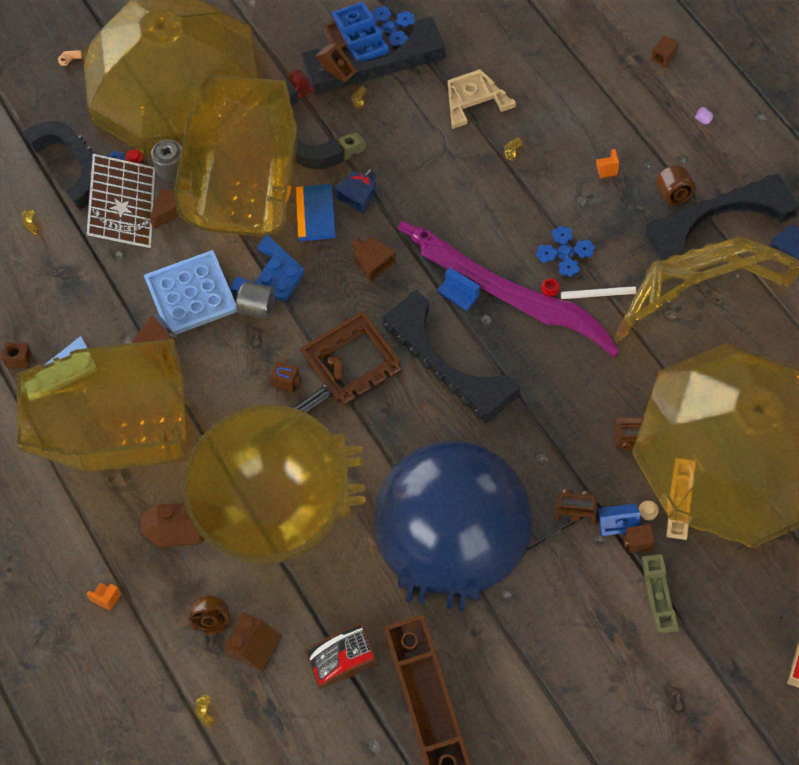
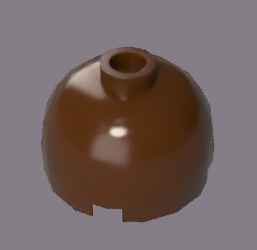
M206 595L194 601L190 608L189 625L195 631L199 629L203 630V634H217L224 631L226 625L230 624L229 607L223 599L217 596Z

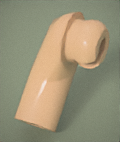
M82 51L63 52L58 58L59 64L66 66L73 59H82Z

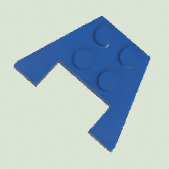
M265 235L258 245V251L272 258L254 284L274 287L275 300L286 301L305 272L273 239ZM237 276L229 289L231 293L236 294L244 282H252Z

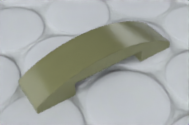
M663 555L642 557L644 578L657 634L677 632L679 629L675 611H673Z

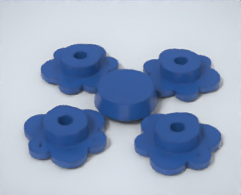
M387 6L382 8L376 7V10L372 11L376 21L385 22L382 27L378 28L381 33L384 31L385 34L391 35L388 37L391 46H402L408 40V36L403 31H397V25H402L403 27L413 25L415 23L414 14H410L409 11H403L402 14L397 15L395 23L394 21H388L391 12Z
M559 226L558 229L552 230V236L555 242H559L562 245L558 250L552 248L551 245H540L536 256L540 258V262L547 263L548 261H554V257L558 254V257L563 260V262L559 263V273L572 277L573 274H577L580 270L577 266L578 262L571 259L574 252L579 254L581 258L585 256L592 257L595 246L591 245V241L586 239L583 242L578 241L577 246L573 250L571 246L565 245L568 241L572 240V230L568 227Z

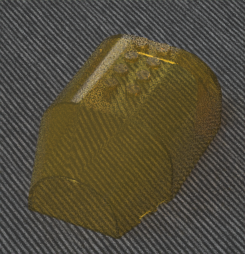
M213 75L204 89V95L201 100L196 102V108L188 115L173 192L177 213L185 222L205 231L250 236L274 234L285 226L298 147L297 125L286 81Z
M174 339L76 349L69 352V356L61 359L56 357L53 359L54 362L41 366L39 364L17 373V444L21 451L87 473L186 462L188 460L185 387L180 357Z

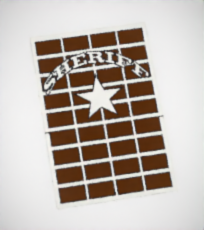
M93 154L87 223L88 236L151 248L152 225L150 215L154 200L155 167Z

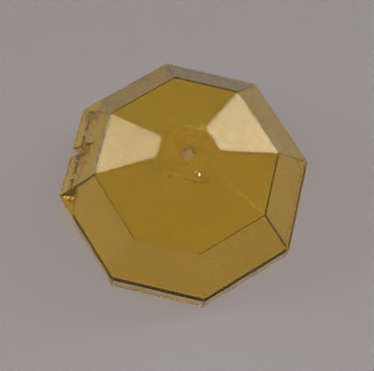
M130 0L83 50L87 106L92 122L144 154L151 153L153 147L158 142L167 139L175 140L181 146H187V148L201 146V143H219L262 97L252 27L206 0Z
M725 343L658 372L632 449V454L670 520L689 524L690 527L704 532L707 530L718 534L717 536L724 539L744 543L745 546L754 548L799 527V367ZM756 406H759L763 409L762 414H760L759 411H754Z

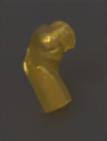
M360 86L351 96L352 104L357 109L362 108L365 103L362 97L367 93V89L364 86Z
M517 137L505 145L504 156L508 160H513L516 157L515 149L522 145L520 138Z
M26 209L22 213V225L32 234H36L39 231V227L32 222L35 212L32 209Z
M207 695L199 696L195 702V715L208 728L215 720L207 713V706H209L211 700Z

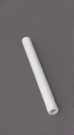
M636 286L561 292V299L636 294Z

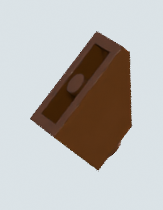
M337 43L325 46L315 56L326 71L343 82H346L357 72Z
M160 188L150 215L152 228H158L179 216L180 211L184 209L185 205L181 192Z

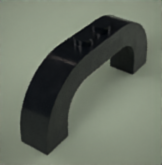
M289 79L276 86L266 100L265 112L270 134L273 139L279 141L281 150L286 151L297 164L310 169H326L343 162V150L334 139L318 146L307 145L299 139L282 116L288 107L299 102L298 92Z
M58 121L40 122L23 131V136L36 153L46 146L55 143L63 144L70 150L82 166V172L79 179L66 188L65 191L79 210L87 206L90 197L92 158L95 153L90 146H85L87 143L81 135L77 136L68 125Z

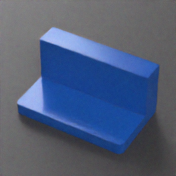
M449 268L445 272L446 280L439 287L438 294L467 311L480 296V286L452 268Z
M636 504L596 509L602 536L626 533V528L641 526L640 511Z

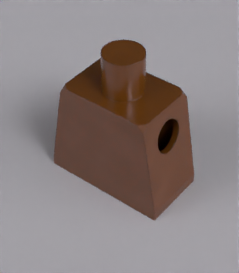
M357 238L352 243V247L355 249L353 252L354 262L369 282L396 262L395 251L375 238H370L365 243L360 238Z
M157 315L150 316L131 342L134 346L155 358L163 359L167 355L170 359H174L179 353V350L173 346L178 337L162 317Z

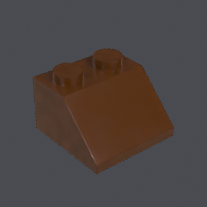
M242 612L223 648L226 656L263 672L282 635L262 620Z

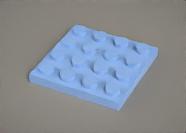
M213 250L144 275L160 317L176 335L238 312L235 300Z

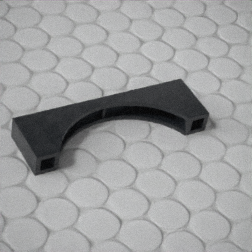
M432 16L417 20L409 39L391 54L371 61L351 62L357 72L346 82L341 81L324 69L315 57L320 52L318 48L301 53L303 66L314 95L446 58L445 45Z
M777 173L772 176L768 175L757 182H750L747 186L735 188L729 193L719 194L708 201L704 200L698 205L686 207L680 212L670 213L662 219L653 220L647 224L646 235L665 268H668L683 261L684 246L692 231L702 222L715 215L732 211H749L766 215L782 223L797 217L799 205Z
M415 290L383 316L384 329L389 334L392 333L400 345H405L409 353L414 358L417 357L425 369H430L434 373L435 378L447 386L451 394H456L465 407L473 410V414L477 419H482L485 423H488L520 396V386L507 374L495 377L473 376L460 372L441 360L431 348L425 333L429 301L418 290Z

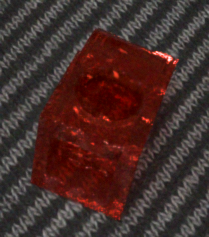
M295 70L290 74L289 81L297 90L298 99L313 91L312 86L309 84V79L301 70Z

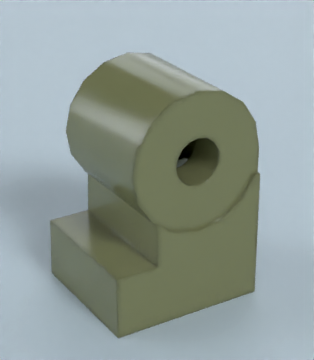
M359 133L349 134L338 139V145L343 150L344 161L351 159L353 154L361 153L367 146V143Z

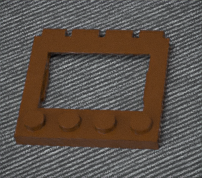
M364 311L354 315L300 348L301 354L322 383L329 389L337 403L341 401L344 406L356 399L353 394L354 392L359 397L372 389L369 383L376 387L387 380L386 373L389 377H392L402 371L399 366L401 361ZM366 333L386 361L340 389L334 381L335 378L320 360Z

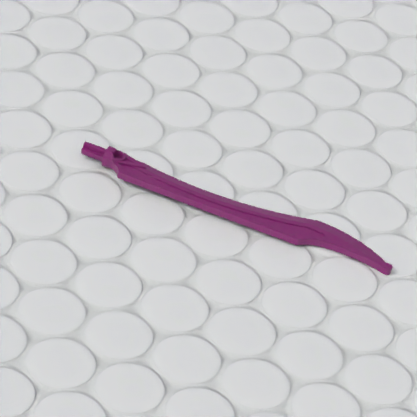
M405 221L400 222L398 230L411 236L412 241L420 245L422 256L446 269L452 268L478 284L483 290L546 325H561L573 329L597 343L612 357L618 355V349L607 331L595 318L573 302L546 296L508 281L473 262L446 241L433 235L423 227L419 226L416 228Z

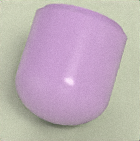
M701 107L697 111L695 118L703 124H709L713 119V113L705 107Z

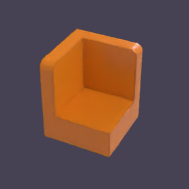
M615 149L611 150V157L596 160L600 178L618 175L619 160Z
M100 583L94 593L88 591L86 595L91 602L111 611L121 593L118 587L110 584L108 587Z

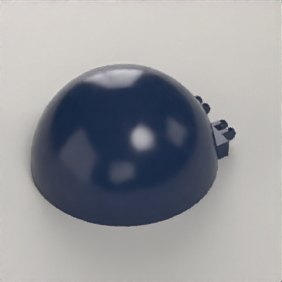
M463 441L436 442L409 453L386 476L374 506V536L383 559L391 570L399 576L398 588H408L407 602L412 601L413 592L416 589L421 590L418 598L419 604H424L427 591L448 595L447 609L453 607L454 596L461 597L459 611H464L466 598L474 599V601L478 602L480 591L502 581L516 568L523 558L532 532L531 504L526 489L517 473L505 460L485 447Z

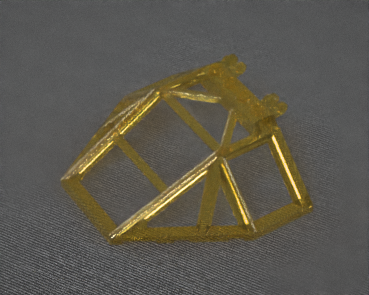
M740 235L717 244H707L698 250L691 249L683 255H673L668 260H657L645 271L646 276L614 335L616 343L621 342L623 337L628 334L635 320H641L661 308L662 304L666 301L670 302L680 296L679 293L694 283L699 284L704 280L744 268L776 282L778 286L785 284L788 287L799 276V260L776 248ZM749 251L756 253L746 258L738 256ZM772 259L790 268L782 275L757 263ZM724 261L730 262L703 272L697 271ZM675 277L684 279V283L660 297L661 282ZM650 292L649 305L640 310Z

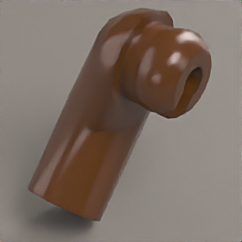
M336 355L335 357H328V365L334 366L335 380H343L344 364L340 357Z

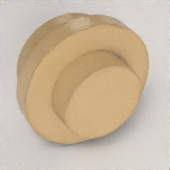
M652 501L642 502L639 506L640 516L644 520L655 519L659 512L658 506Z

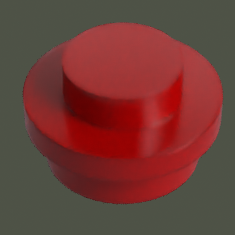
M133 149L126 153L125 159L128 162L141 164L143 154L141 151Z
M549 278L542 283L541 291L544 295L555 296L559 293L560 285L555 279Z

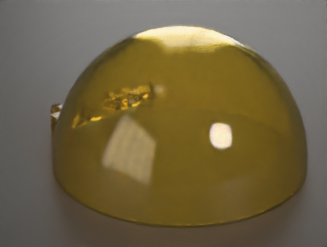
M258 405L238 410L222 418L209 428L199 439L188 458L183 478V496L187 513L201 536L215 549L233 559L252 564H276L295 559L316 547L329 534L338 518L351 517V505H359L366 502V497L364 496L350 497L351 493L364 491L365 485H349L348 467L362 465L363 459L361 457L347 458V455L361 453L362 447L360 445L346 446L344 434L332 435L317 419L295 408L281 405Z

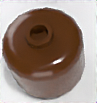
M672 165L663 169L655 182L657 190L664 201L672 206L688 202L696 190L695 182L690 174L680 165Z

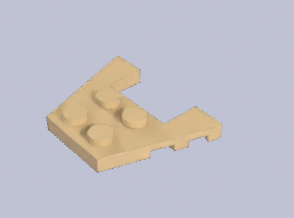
M480 69L448 80L452 129L467 124V118L462 109L495 99L501 112L516 107L515 100L510 99L505 91L495 86V82Z

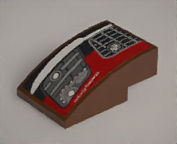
M362 622L327 637L305 651L319 689L356 676L359 671L377 665L376 657Z

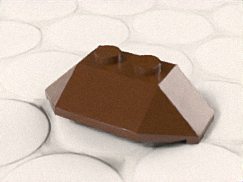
M198 501L156 505L141 514V534L160 548L201 544L215 530L217 531L221 527L220 508Z

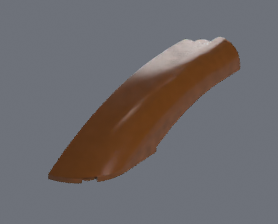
M421 614L384 626L383 628L425 765H471L424 615Z

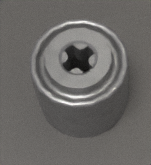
M167 139L158 142L153 147L151 156L156 174L160 179L173 182L181 179L186 174L187 163L180 143Z
M244 282L238 290L236 299L238 314L270 319L275 303V288Z

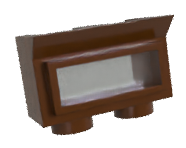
M655 417L615 418L614 434L616 449L630 450L632 448H641L647 450L655 447L657 441Z
M567 489L557 492L555 521H559V515H570L571 521L578 522L580 517H591V524H595L597 495H593L589 491L575 494Z

